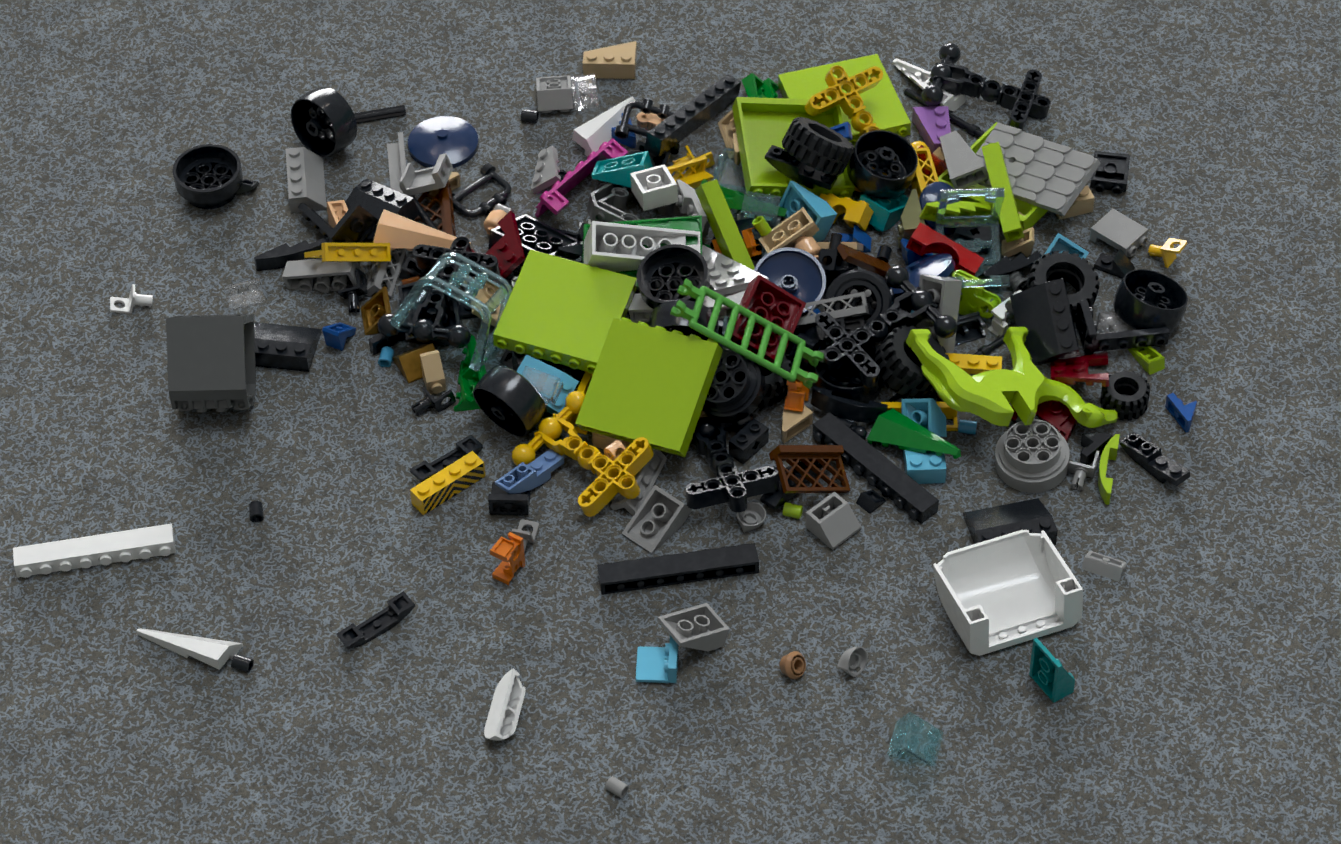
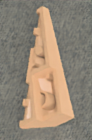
M383 210L373 243H390L391 251H394L395 248L412 251L415 246L420 244L450 249L457 237Z

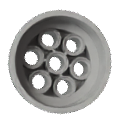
M1034 419L1031 425L1025 426L1022 421H1019L999 438L995 448V468L1002 481L1016 490L1027 493L1046 492L1058 486L1066 477L1070 457L1069 446L1065 438L1050 423Z

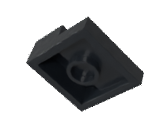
M1095 151L1094 158H1097L1101 164L1091 177L1090 188H1094L1097 192L1112 190L1115 194L1126 192L1130 155Z

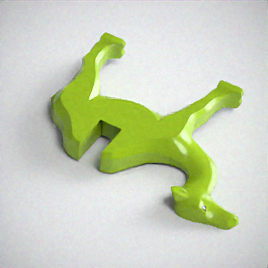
M1009 327L1003 338L1011 353L1013 370H989L970 376L956 364L938 354L929 344L930 330L912 329L907 337L906 343L922 363L921 368L924 376L935 388L940 398L954 410L975 414L997 426H1009L1014 413L1012 405L1024 425L1027 426L1033 423L1037 412V405L1045 401L1055 400L1065 404L1077 422L1088 428L1115 423L1118 419V413L1115 410H1105L1092 403H1085L1070 386L1047 379L1032 363L1031 355L1024 345L1028 335L1026 327Z

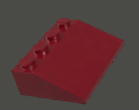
M758 274L748 284L739 305L793 334L806 303ZM738 314L731 341L738 345H741L748 318L741 314ZM755 322L747 350L757 355L765 327ZM773 331L771 332L764 359L774 363L781 336Z

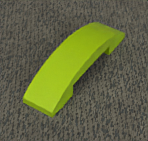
M1115 434L1108 441L1102 452L1099 464L1098 487L1102 500L1106 505L1110 504L1113 478L1106 477L1108 459L1116 460L1120 434Z

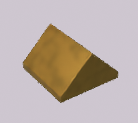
M385 286L361 307L365 335L379 334L378 320L384 314L391 313L388 290Z
M433 343L424 344L393 357V361L408 383L423 378L420 354L435 351Z

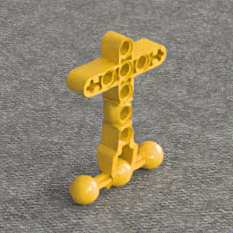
M833 66L825 76V81L829 88L813 95L805 105L806 112L811 116H816L840 105L843 112L849 116L848 119H851L852 127L860 132L858 134L859 137L867 132L880 130L876 126L877 124L873 123L872 115L865 111L866 106H863V100L859 94L874 88L883 77L882 70L874 66L849 78L843 67ZM921 141L911 143L913 148L928 147ZM925 153L917 154L919 159L922 161L926 160Z
M577 390L567 395L565 407L558 414H553V417H547L540 422L539 431L534 432L535 437L528 444H519L513 449L512 461L516 466L522 462L528 465L536 459L535 452L544 443L559 455L565 454L577 460L582 468L591 470L593 474L598 476L578 497V504L583 513L588 517H592L598 514L617 493H620L627 499H634L640 494V488L634 476L652 459L654 453L648 440L644 437H639L612 461L607 456L602 455L597 447L588 446L587 442H583L574 425L567 421L573 414H579L586 395L584 392ZM562 429L569 434L563 440L554 441L560 437Z

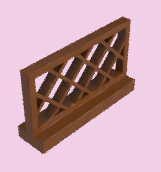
M448 180L446 186L440 188L435 197L429 194L431 191L421 193L422 195L419 197L418 202L426 213L429 212L433 215L430 218L432 222L436 218L442 220V223L437 227L439 231L456 237L452 188ZM425 197L431 199L427 206L421 204ZM435 203L441 206L437 212L430 209ZM420 216L413 220L416 222L421 221L422 223H424Z
M778 445L769 453L770 460L776 462L784 493H847L851 491L841 454L844 453L842 445ZM782 461H786L791 466L790 470L783 466ZM799 461L807 466L805 470L797 464ZM814 461H817L823 466L821 470H819L815 465H813ZM830 461L836 462L837 470L829 465ZM794 469L802 475L800 479L792 474ZM809 469L818 475L816 479L808 474ZM825 469L833 474L832 479L823 473ZM788 478L796 484L795 487H789ZM804 478L812 484L811 487H807L802 482ZM820 478L828 484L827 487H823L818 482ZM836 478L840 480L843 487H839L834 480Z

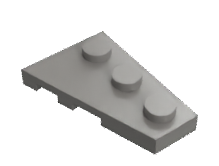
M554 146L542 149L538 154L531 191L534 193H538L561 180V176L558 175L560 172V168L557 166L559 161L558 153Z

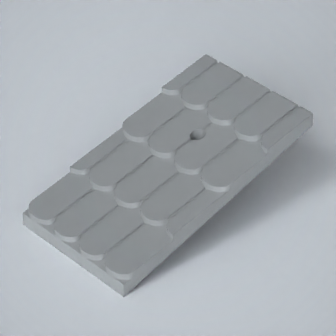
M1001 123L996 124L994 130L991 131L985 142L976 152V155L983 162L987 170L982 146L999 142L1003 151L1014 198L1061 216H1065L1101 164L1092 155L1044 140L1042 137ZM990 179L977 183L992 189Z

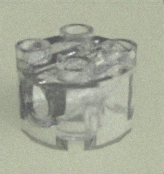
M595 74L570 77L575 111L599 108Z

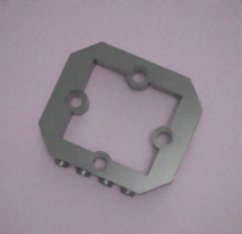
M608 183L591 192L587 206L591 222L639 220L637 216L624 212L627 202L636 198L632 188ZM676 203L657 207L658 212L662 215L674 217L689 216L687 213H681ZM708 220L705 223L702 238L708 235L710 227Z

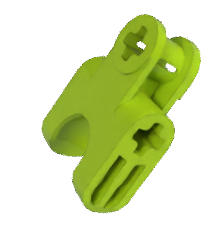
M956 270L952 273L951 278L962 281L961 292L963 295H960L958 313L967 315L979 311L980 316L991 318L993 316L991 310L1002 303L1000 297L985 290V282L962 270Z

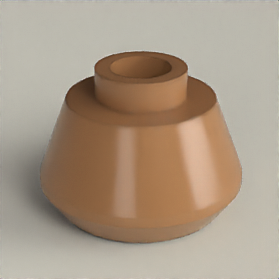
M790 652L781 658L780 670L787 677L798 679L805 672L806 661L800 652Z

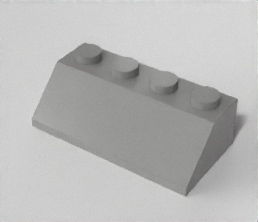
M304 147L285 149L291 213L302 212L298 208L301 203L306 204L314 211L326 210L323 158Z
M920 275V290H926L931 294L933 304L938 305L937 310L942 315H950L957 322L962 281L949 277ZM927 315L924 320L914 326L915 328L930 330L932 337L940 342L939 344L945 348L946 353H954L956 333L948 339L940 338L934 331V322Z

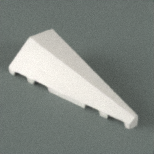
M897 58L893 60V64L922 90L932 84L929 81L931 78L929 71ZM941 89L943 91V100L940 105L948 106V110L955 112L966 102L965 95L960 94L956 96Z
M634 97L628 98L573 130L572 139L585 149L584 154L587 157L593 151L597 152L603 142H608L612 139L611 128L619 125L621 113L624 112L628 103L635 101Z
M142 628L137 629V635L186 658L191 656L219 670L229 658L232 659L243 647L242 643Z

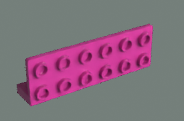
M613 138L608 142H603L597 152L593 151L590 153L585 162L581 161L573 172L569 171L561 182L557 181L549 192L545 191L540 196V203L536 207L535 216L538 218L548 209L557 215L569 204L564 195L593 172L597 161L625 156L628 151Z

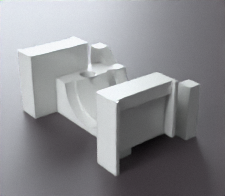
M1010 297L991 310L994 318L992 319L991 326L987 329L996 336L1000 335L999 337L1007 331L1006 313H1013Z

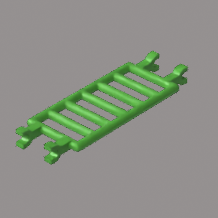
M685 279L683 285L679 286L677 293L689 295L696 299L693 310L686 307L685 303L678 300L676 307L673 306L671 309V315L685 318L689 321L690 328L790 382H795L797 379L803 382V385L808 389L812 387L813 382H817L819 375L811 372L807 373L800 369V364L803 357L812 366L816 367L819 360H823L824 353L805 347V340L706 286H701L699 289L693 286L692 282L688 279ZM705 296L715 300L707 328L697 323ZM722 304L732 309L724 337L714 332ZM738 314L748 318L741 345L731 341ZM755 322L765 327L757 355L747 350ZM772 331L781 336L774 364L764 359ZM788 340L798 345L790 372L780 368Z

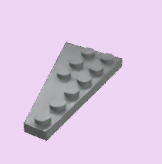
M702 244V256L707 263L710 275L709 288L721 295L746 290L748 284L758 274L769 280L768 277Z

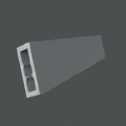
M957 131L939 137L950 180L956 191L989 179L983 162Z

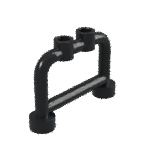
M644 99L643 102H630L624 109L621 124L616 126L614 135L620 139H626L629 132L647 137L649 130L628 124L633 108L641 109L646 114H656L662 119L668 118L673 112L669 111L670 107L666 104H661L659 108L653 106V101L650 99ZM676 144L667 152L678 154L680 145Z
M486 163L480 171V174L483 176L456 195L452 192L453 207L466 217L474 218L481 214L488 216L494 210L493 206L498 203L506 204V198L511 193V186L495 172L496 168L492 164ZM492 179L504 188L503 192L495 193L488 202H482L476 210H468L459 203L460 200Z

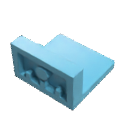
M671 636L669 643H666L665 647H638L636 682L677 683L678 644Z

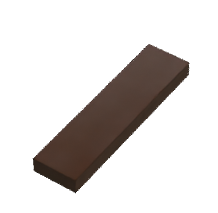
M842 243L837 247L844 261L886 278V273L891 267L889 263Z

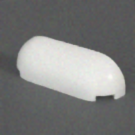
M515 669L510 670L503 676L494 692L484 729V736L493 741L505 740L513 735L516 730L525 696V686L522 687L521 681L518 678L520 674Z

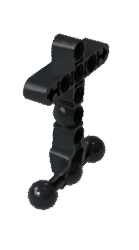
M946 43L940 48L939 58L941 63H936L931 69L929 81L932 84L926 86L921 95L922 101L929 107L938 106L942 102L943 91L941 89L956 96L962 94L969 97H977L978 99L981 96L987 102L997 101L996 105L1012 110L1008 126L1021 129L1022 131L1028 116L1042 120L1046 118L1051 105L1049 98L1037 94L1042 79V74L1034 69L1028 70L1021 88L1005 84L1001 87L995 80L986 81L985 77L983 78L981 75L969 71L967 67L955 65L960 59L961 52L954 43Z
M464 236L457 237L450 249L423 244L417 245L412 250L416 267L441 273L438 274V279L433 283L431 293L428 294L423 304H419L416 307L412 323L401 322L397 315L391 313L384 314L378 320V330L387 337L395 336L401 332L407 333L408 337L414 336L417 341L422 343L431 340L435 341L438 338L448 340L452 347L464 348L471 340V333L463 325H455L450 330L443 329L447 323L445 317L446 305H449V299L455 294V289L460 283L462 276L488 280L498 278L501 273L498 260L493 255L472 252L469 239ZM436 316L434 324L432 323V321L427 320L431 317Z
M895 265L890 267L886 273V281L892 288H901L905 293L896 297L892 307L887 309L884 315H879V319H872L867 325L848 334L829 313L821 312L816 315L815 333L828 346L823 356V367L827 371L834 372L846 365L866 387H875L879 383L880 368L866 351L869 350L870 346L873 347L875 342L883 341L894 328L916 326L927 315L934 322V331L940 338L948 339L956 333L958 327L955 318L950 315H942L937 310L938 305L933 304L931 294L926 290H920V287L915 288L909 281V273L903 266ZM910 303L912 310L915 312L908 313L901 309Z
M752 413L734 422H720L710 418L698 420L692 438H694L698 453L705 455L710 464L711 471L716 474L717 478L691 483L686 486L685 492L688 508L700 509L728 503L731 511L740 513L747 509L748 497L774 492L779 489V471L777 467L765 466L738 473L733 458L727 453L725 431L734 429L739 432L755 419Z

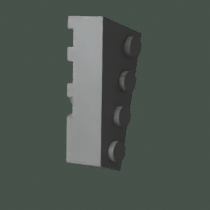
M322 259L287 261L282 278L288 289L303 291L317 289L320 292L328 293L329 290L339 291L357 286L355 270H361L358 262H322Z

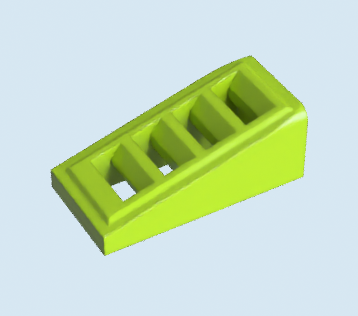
M1151 346L1143 347L1145 350L1140 352L1138 350L1142 348L1128 349L1149 375L1165 369V357Z

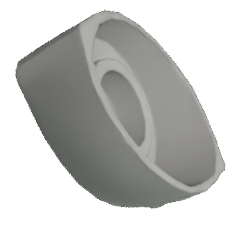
M756 502L747 503V509L737 513L738 522L744 533L761 526L766 518L764 507Z
M863 647L849 648L842 654L837 667L847 674L857 677L866 667L868 652ZM857 667H861L859 672H854Z

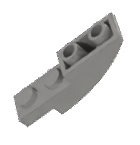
M676 179L678 190L676 206H678L681 213H687L689 216L702 215L703 232L707 216L695 189L685 182Z

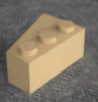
M637 42L585 51L583 54V78L635 79Z

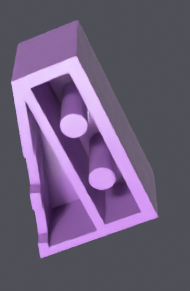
M948 106L913 107L912 122L917 127L918 133L922 136L932 154L938 147L942 148L939 137L951 133Z

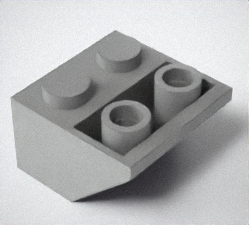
M833 492L806 512L805 527L832 550L861 530V525L850 505L836 492Z

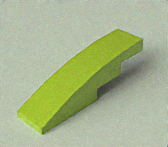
M968 201L926 203L919 217L920 219L954 225L955 221L969 224L971 220L984 223L991 211V206Z

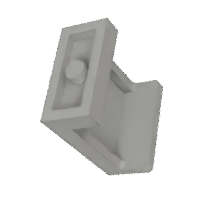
M441 154L435 166L417 171L412 163H408L399 181L400 189L404 191L405 195L412 196L444 188L453 170L447 154Z
M1112 209L1091 227L1089 240L1096 243L1101 239L1116 249H1121L1127 257H1132L1140 246L1146 245L1148 229L1117 210Z

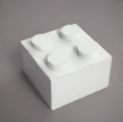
M665 164L630 173L632 192L644 211L678 202L677 183Z

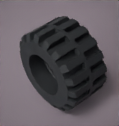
M1117 370L1114 374L1110 373L1109 386H1102L1101 408L1115 410L1118 413L1119 420L1122 421L1124 418H1127V421L1132 420V417L1137 419L1139 414L1142 416L1148 408L1150 385L1147 383L1146 378H1142V375L1139 373L1135 374V371L1128 372L1123 370L1120 372Z

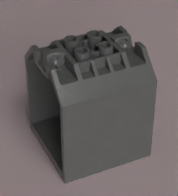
M254 314L185 315L166 318L168 391L172 409H179V411L197 409V412L211 411V408H216V412H227L230 408L247 410L250 406H254L256 391Z

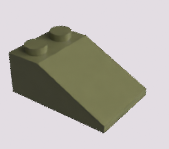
M912 189L901 215V223L897 226L898 235H900V237H897V246L901 250L902 238L909 240L920 222L925 225L924 219L919 217L922 210L916 189Z

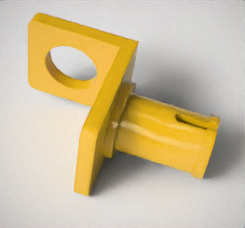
M688 145L685 146L686 156L672 161L673 165L695 159ZM712 152L699 156L709 158L706 168L715 165Z
M1169 238L1163 246L1151 244L1148 253L1150 256L1162 257L1165 267L1168 268L1176 259V254H1179L1187 245V241ZM1174 244H1180L1179 247L1174 248Z

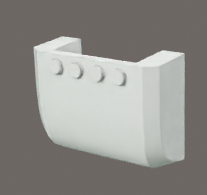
M1019 530L947 552L938 564H933L935 582L941 603L954 628L972 654L981 656L1035 639L1036 637L1073 627L1082 619L1083 588L1045 531L1029 533V530Z

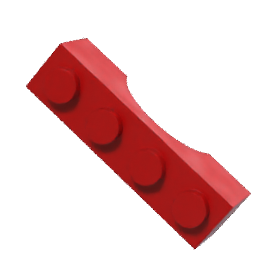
M921 222L906 248L920 256L928 253H948L955 261L954 271L962 270L973 276L977 274L984 261V258L978 254L973 253Z

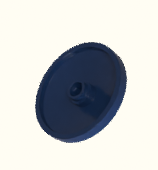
M451 116L434 117L421 122L411 131L408 137V150L411 157L418 164L427 168L435 166L439 156L446 153L453 168H456L468 162L475 155L479 143L478 135L475 128L463 119Z
M792 247L779 248L763 256L754 268V271L768 277L770 282L805 303L822 300L826 290L824 269L821 263L807 251ZM804 308L801 316L808 314L809 311Z
M940 253L917 260L905 268L909 273V281L916 288L919 287L920 275L947 277L955 268V261L950 254ZM892 288L896 297L905 293L901 288Z

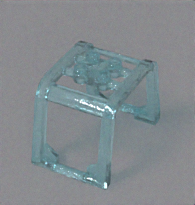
M1004 188L940 190L936 211V231L944 235V228L991 226V241H982L980 238L970 241H963L962 239L954 241L973 253L979 252L982 248H992V258L984 259L980 269L983 266H992L1001 259L999 216L1004 200ZM985 196V201L993 202L991 215L944 217L946 206L959 202L960 197ZM990 275L989 279L964 280V276L949 277L961 280V288L995 287V290H1003L1010 285L1009 275Z
M447 252L438 258L426 276L420 278L415 283L391 319L390 324L398 329L406 321L409 315L408 312L412 308L416 310V307L424 301L430 287L438 289L475 309L480 314L482 322L469 366L472 370L479 371L498 348L493 346L494 331L487 343L492 319L491 314L501 304L495 326L496 329L512 289L509 283L498 274L461 254ZM449 262L459 265L457 272L452 273L448 283L436 277ZM470 272L476 274L474 279L468 276ZM487 280L499 287V289L484 304L475 297L479 289L484 288ZM460 285L466 287L465 292L458 289Z

